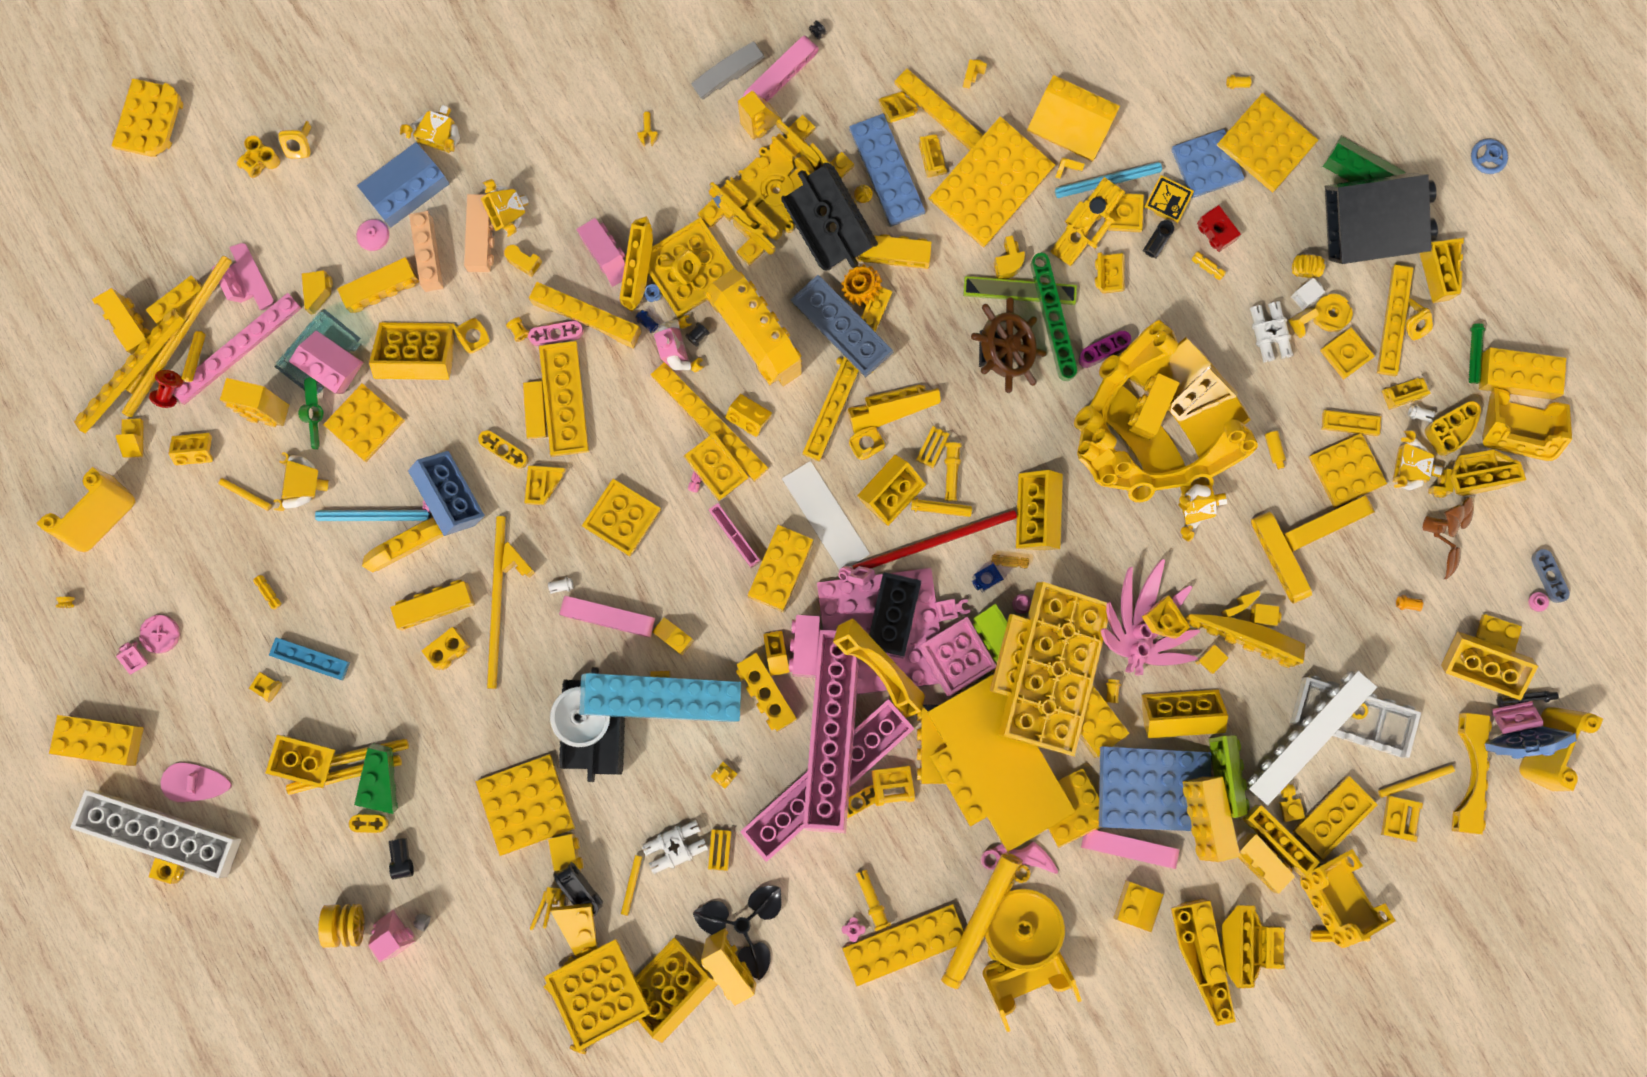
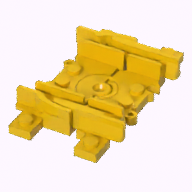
M803 114L789 127L778 119L776 125L787 138L785 139L780 133L776 137L773 136L769 151L767 148L761 147L759 149L760 157L753 160L744 170H738V174L741 176L740 180H734L731 177V182L727 179L725 181L726 184L721 188L711 182L709 195L712 198L720 197V208L712 199L697 213L698 217H701L710 228L722 217H725L729 222L733 220V225L748 239L736 253L749 266L765 251L769 255L775 252V246L766 238L767 235L777 241L783 235L784 229L787 233L793 232L794 222L784 207L781 197L787 196L803 185L798 172L803 170L809 176L820 167V164L823 166L825 162L828 163V160L813 143L808 146L804 141L815 130V126ZM842 151L829 163L835 167L841 179L854 167V163ZM778 188L780 191L779 193H774L773 189Z

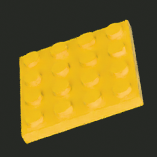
M1262 92L1218 142L1217 146L1273 193L1317 143L1318 139Z
M700 217L652 246L648 274L656 286H658L676 317L679 318L707 301L704 293L712 282L734 267ZM685 248L692 250L702 263L697 275L688 285H683L674 276L672 269L659 268L662 260L674 261ZM686 260L682 266L683 272L687 275L693 271V264L690 260Z
M551 754L475 781L499 856L576 829Z
M617 939L544 976L578 1052L652 1013Z

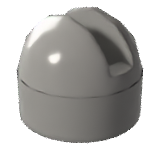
M418 914L415 917L417 921L413 923L415 928L425 931L431 917L426 914Z

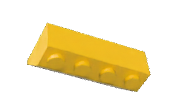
M1043 470L1018 474L1016 549L1044 551L1060 549L1062 473Z
M1219 689L1141 695L1143 721L1148 738L1226 733L1228 713Z

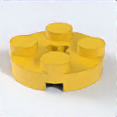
M1329 294L1322 297L1315 304L1314 308L1317 309L1319 315L1313 318L1315 325L1325 331L1339 332L1350 323L1353 310L1352 307L1350 308L1345 297L1339 294ZM1334 309L1337 316L1331 317L1328 311Z

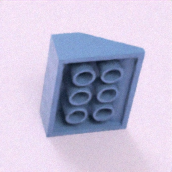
M415 142L358 184L357 187L391 228L447 187L449 182L431 158Z

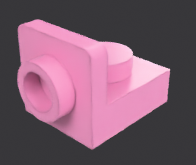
M136 641L131 644L127 642L118 648L120 651L116 655L130 675L148 664V661L137 648L138 643Z

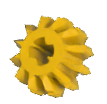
M1298 255L1292 263V274L1301 278L1321 277L1325 270V259L1316 255Z

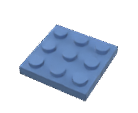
M1224 129L1171 148L1186 187L1194 191L1191 199L1242 182L1245 179L1239 164L1217 146L1218 142L1226 134Z

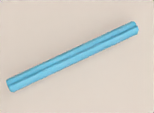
M1155 162L1056 187L1055 195L1056 198H1062L1093 190L1098 186L1103 177L1117 184L1157 174L1162 171V165L1160 162Z
M317 510L315 512V520L426 521L430 519V513L427 510Z

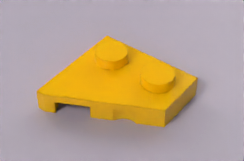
M528 466L524 503L545 506L565 474L566 469Z

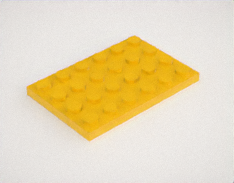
M1000 116L928 199L984 248L1054 168L1055 164Z

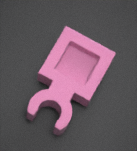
M955 599L934 603L938 622L958 618L957 613L962 615L970 613V610L962 609V604L967 603L968 600H960L957 604H955Z

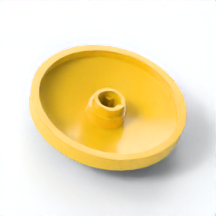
M1029 889L1013 890L1002 899L985 934L986 943L994 957L1007 967L1021 971L1036 970L1049 964L1060 952L1065 936L1064 920L1056 904L1044 894Z

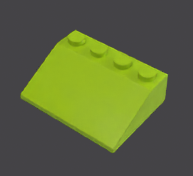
M1237 735L1209 738L1214 777H1223L1232 818L1248 815L1247 810L1250 809L1248 798L1245 797L1247 784L1242 776L1244 763L1239 756V751H1241L1240 740L1237 739Z

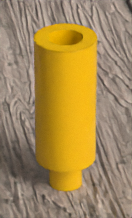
M1272 431L1264 434L1272 464H1276L1277 470L1285 468L1283 461H1286L1279 432Z

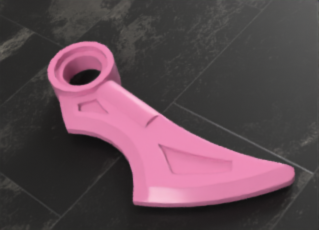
M1032 842L1023 849H1013L1008 852L1022 859V865L1035 866L1055 874L1058 873L1051 858L1035 842ZM1003 844L982 853L980 861L984 868L989 870L995 869L1001 854L1007 852ZM988 854L995 855L996 862L994 865L990 866L986 863L985 859Z

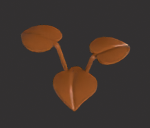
M1468 497L1462 506H1455L1444 512L1447 519L1426 516L1423 522V531L1434 533V537L1441 539L1451 546L1447 558L1445 580L1457 570L1461 559V549L1441 536L1440 533H1445L1448 526L1449 536L1454 537L1459 531L1460 524L1461 529L1469 526L1474 513L1472 497Z

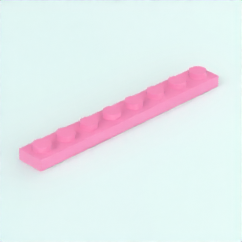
M287 293L196 368L193 381L184 382L183 380L182 386L175 388L173 394L182 404H187L302 308Z

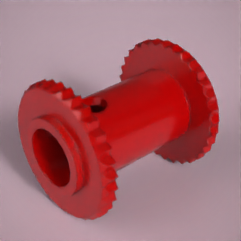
M160 370L155 374V379L159 383L158 389L149 394V399L158 407L171 408L177 403L176 397L173 396L174 389L182 386L183 380L174 371Z

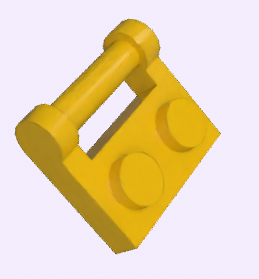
M910 766L871 771L876 806L900 801L914 802L915 793ZM905 787V793L883 794L885 789Z
M1387 796L1381 835L1417 842L1418 836H1416L1419 813L1423 803ZM1408 807H1412L1408 834H1405Z

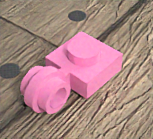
M843 566L839 570L838 576L844 582L848 580L850 583L865 586L875 577V572L873 569L860 566L855 570L850 566Z

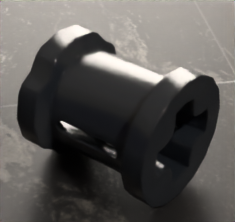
M697 322L696 327L689 334L687 333L685 337L694 346L698 347L699 342L706 335L708 336L710 332L701 323Z

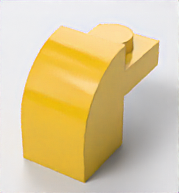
M1013 235L1005 237L1003 244L1006 255L995 257L993 264L997 279L1012 278L1022 268L1025 252H1019L1018 242L1014 241Z

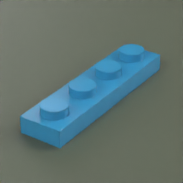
M277 637L269 653L271 657L342 681L350 662Z

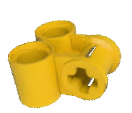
M251 135L245 139L244 146L247 151L238 159L237 167L248 172L249 177H257L265 167L276 169L279 166L280 158L272 148L266 147L257 136Z

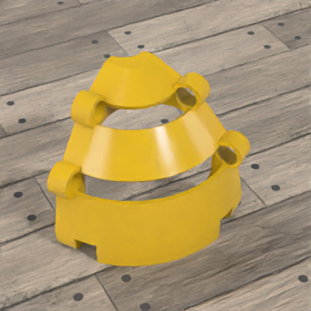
M1157 320L1148 326L1119 357L1112 355L1105 359L1099 370V375L1103 380L1090 406L1082 408L1074 420L1075 428L1081 431L1077 451L1078 459L1091 472L1095 482L1104 487L1127 490L1129 499L1140 503L1151 499L1156 490L1194 486L1195 484L1213 486L1214 476L1246 459L1258 447L1252 430L1245 426L1251 418L1238 397L1226 400L1180 422L1175 418L1199 457L1195 462L1185 466L1176 446L1161 425L1156 436L1149 440L1128 431L1130 427L1128 421L1131 415L1138 409L1135 407L1138 399L1123 386L1132 375L1137 377L1144 385L1148 379L1150 380L1151 377L1156 376L1158 373L1179 382L1173 397L1174 399L1210 365L1214 367L1187 337L1178 343L1174 331L1161 320ZM1107 424L1110 425L1130 447V449L1133 451L1138 461L1140 462L1143 470L1133 462V460L1127 452H1117L1114 447L1117 443V439L1110 432Z

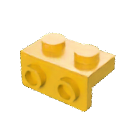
M1102 252L1097 253V259H1095V268L1097 270V277H1095L1096 288L1102 294L1125 291V255L1123 253L1104 255Z
M740 393L729 406L725 418L747 433L757 437L761 428L770 419L772 412Z

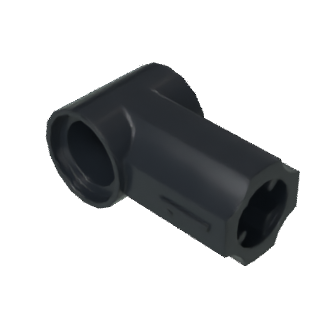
M1163 220L1158 224L1143 249L1147 256L1157 259L1174 232V225L1171 221ZM1160 228H1166L1169 233L1163 234Z
M407 838L389 841L391 857L389 872L391 879L412 877L414 867L412 860L409 858Z

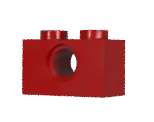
M1219 205L1201 216L1197 222L1199 231L1207 236L1211 247L1218 252L1237 241L1241 235ZM1214 227H1218L1221 233L1216 232Z

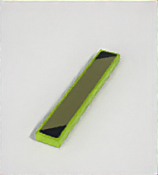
M968 276L964 278L963 296L1005 300L1008 297H1012L1018 301L1039 302L1035 283L1031 281ZM1056 284L1060 303L1075 305L1077 285ZM1044 296L1046 302H1054L1052 296Z

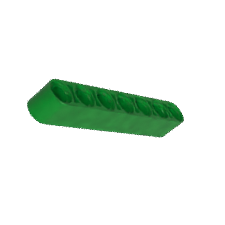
M1037 253L1034 255L1030 266L1059 378L1063 381H1070L1077 373V366L1049 257L1045 253ZM1035 260H1042L1044 262V266H1037ZM1040 278H1047L1049 284L1043 285L1040 282ZM1044 296H1052L1054 302H1046ZM1049 314H1056L1058 316V320L1052 321L1049 318ZM1054 332H1061L1063 338L1056 339L1054 337ZM1058 350H1065L1067 357L1059 356ZM1063 368H1070L1072 370V375H1065L1063 373Z

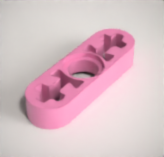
M577 321L552 324L531 329L528 338L534 346L555 344L581 338L583 328ZM574 326L579 329L576 331V334L571 332ZM563 328H565L566 331H570V332H566V333H567V336H565V332H564ZM554 329L561 331V335L558 338L551 337V332ZM545 331H547V336L549 338L548 340H546V337L543 336L546 335ZM536 333H539V335L542 336L539 337V341H536L535 338H533L536 337Z

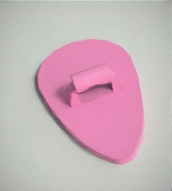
M175 763L165 770L161 778V789L164 795L176 802H192L214 798L224 794L231 788V782L222 774L209 768L189 763Z

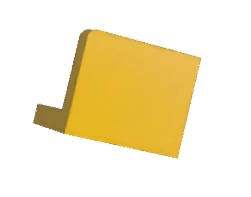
M1214 644L1195 663L1197 665L1201 664L1211 674H1214L1228 660V657Z

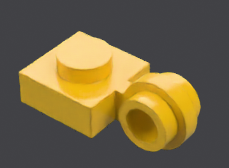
M1288 783L1280 792L1283 798L1286 797V801L1279 802L1284 822L1305 818L1300 798L1292 800V796L1296 794L1294 785Z

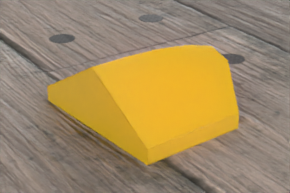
M903 92L878 99L886 121L890 123L914 116L918 111L915 102L906 97Z

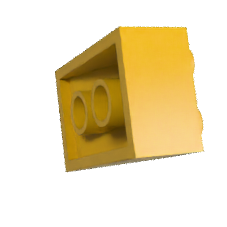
M277 735L265 773L324 788L335 750L297 738Z

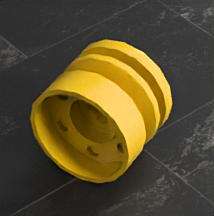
M346 904L343 908L340 905H324L319 915L318 934L323 948L339 947L341 943L344 947H349L350 945L352 947L360 946L364 936L365 923L361 904H353L352 906Z

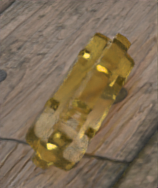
M994 554L991 557V564L995 566L1001 564L1005 567L1015 568L1020 566V568L1026 569L1029 566V558L1021 557L1019 559L1015 556L1005 555L1000 557V555Z

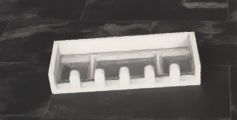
M1313 675L1302 678L1290 723L1302 726L1300 723L1307 716H1313L1316 712L1313 709L1321 701L1326 702L1329 698L1327 694L1334 687H1339L1340 684L1333 681L1325 683L1320 681V677ZM1371 694L1363 702L1368 707V715L1364 719H1356L1351 715L1333 735L1334 737L1397 757L1410 758L1421 712L1415 711L1413 706L1404 704L1402 707L1396 705L1394 700L1384 699L1383 701L1377 699V695ZM1363 706L1359 707L1354 712L1355 715L1360 714L1363 716L1365 708Z

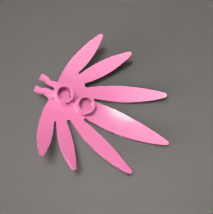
M1164 559L1157 563L1142 587L1136 603L1133 623V567L1128 568L1121 594V617L1124 632L1111 602L1106 604L1108 622L1113 634L1105 628L1101 629L1103 640L1113 652L1128 658L1125 672H1134L1135 668V675L1137 676L1143 675L1144 663L1169 666L1198 659L1196 656L1187 654H1158V652L1171 649L1188 641L1200 633V630L1186 631L1175 639L1164 637L1153 643V640L1159 634L1152 633L1142 618L1155 605L1165 563ZM1192 586L1183 588L1172 597L1178 609L1190 593Z

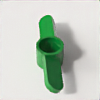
M308 377L304 380L306 404L299 408L298 415L302 422L309 423L311 448L318 449L320 445L318 422L322 420L324 412L322 407L318 405L316 380ZM310 408L313 410L312 419L309 417Z

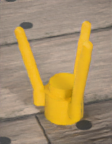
M547 887L546 891L543 892L542 900L533 918L530 930L534 929L545 902L548 905L543 923L544 929L548 924L552 904L558 905L559 901L560 906H564L565 895L562 894L561 889Z

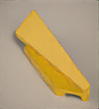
M915 385L865 397V406L847 408L853 433L855 434L868 427L877 428L937 405L941 402L940 391L938 388L926 390L924 385Z

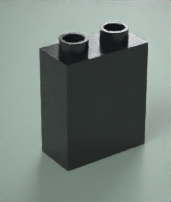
M1407 173L1325 185L1329 261L1347 264L1432 251L1431 241L1437 238L1438 226L1436 220L1430 218V203H1433L1436 199V185L1433 180H1429V174Z

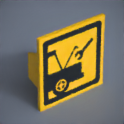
M1160 175L1145 208L1152 210L1155 215L1161 218L1170 219L1178 223L1194 191Z

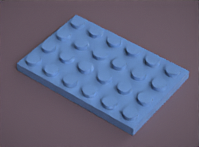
M1100 747L1099 827L1191 831L1192 824L1187 813L1188 805L1183 794L1184 786L1182 781L1200 777H1211V753Z

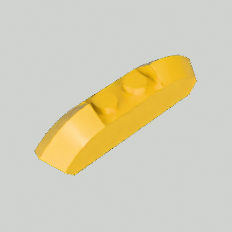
M647 216L635 219L630 229L619 300L631 312L640 303L646 288L653 245L652 228Z
M433 517L373 548L364 555L362 567L372 573L379 571L440 539L444 535Z

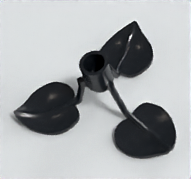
M764 886L755 890L748 900V906L754 912L747 918L740 917L736 919L735 922L727 920L729 910L725 904L719 901L706 903L693 912L699 927L710 935L726 928V924L734 925L736 932L744 934L750 947H743L738 954V959L740 963L745 962L754 978L760 980L764 977L770 965V951L762 942L753 945L747 932L751 929L750 920L757 914L763 920L773 919L779 914L782 905L780 887Z

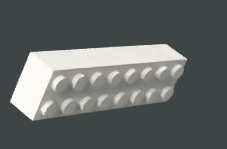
M1359 671L1346 673L1340 680L1343 683L1339 687H1334L1327 694L1329 698L1326 702L1321 701L1313 709L1316 711L1313 716H1307L1300 723L1302 725L1299 731L1294 730L1287 737L1288 743L1285 746L1280 745L1274 751L1276 756L1272 760L1267 759L1260 766L1262 771L1258 775L1254 773L1247 780L1249 784L1247 788L1264 804L1269 805L1375 691L1377 686Z
M97 790L84 791L70 827L71 829L216 878L228 877L241 842L240 838Z

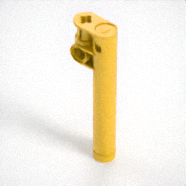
M1008 852L1001 854L945 970L946 972H944L941 981L947 986L959 989L1002 899L1008 895L1014 884V873L1023 863V860Z

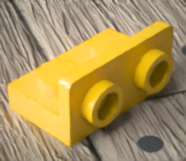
M210 433L172 436L168 454L175 465L212 462L213 457L210 454L212 436Z

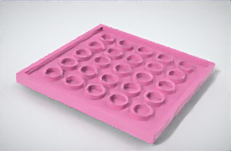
M931 568L891 573L921 580V586L904 659L893 656L889 657L917 687L940 684L918 647L940 633L934 604L936 603L932 570ZM883 574L875 575L865 586L850 583L848 580L844 582L842 579L818 582L817 588L823 630L836 631L838 625L854 619L869 635ZM859 659L857 694L888 691L876 672L867 663Z

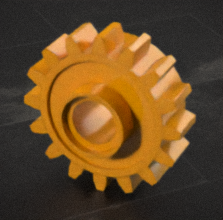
M864 264L861 267L857 266L852 270L850 269L847 275H844V281L841 282L843 285L841 291L844 293L845 298L853 305L857 303L858 306H861L862 302L868 305V300L870 299L874 302V296H879L878 290L883 288L880 284L883 281L877 270H874L872 266L867 268Z

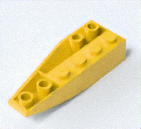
M1189 614L1185 617L1190 626L1198 629L1202 627L1207 629L1206 632L1210 635L1225 637L1224 640L1228 643L1241 644L1244 650L1261 653L1260 656L1267 660L1275 659L1279 661V665L1285 668L1295 667L1304 662L1306 644L1270 628L1223 616Z
M1203 898L1172 907L1171 912L1179 949L1215 1025L1219 1026L1236 1022L1211 901Z

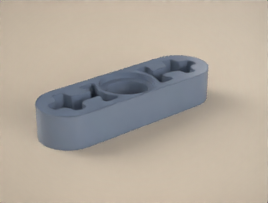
M1546 549L1534 552L1531 558L1532 563L1549 599L1554 603L1566 601L1570 596V592L1551 552ZM1541 556H1545L1546 559L1539 561ZM1547 565H1550L1549 568H1546V569H1543V568H1542V567H1545V566H1547ZM1548 571L1554 573V581H1549L1546 578ZM1556 583L1559 584V585H1557V586H1555V587H1551V585H1553V584H1556ZM1561 591L1562 595L1557 597L1555 593Z

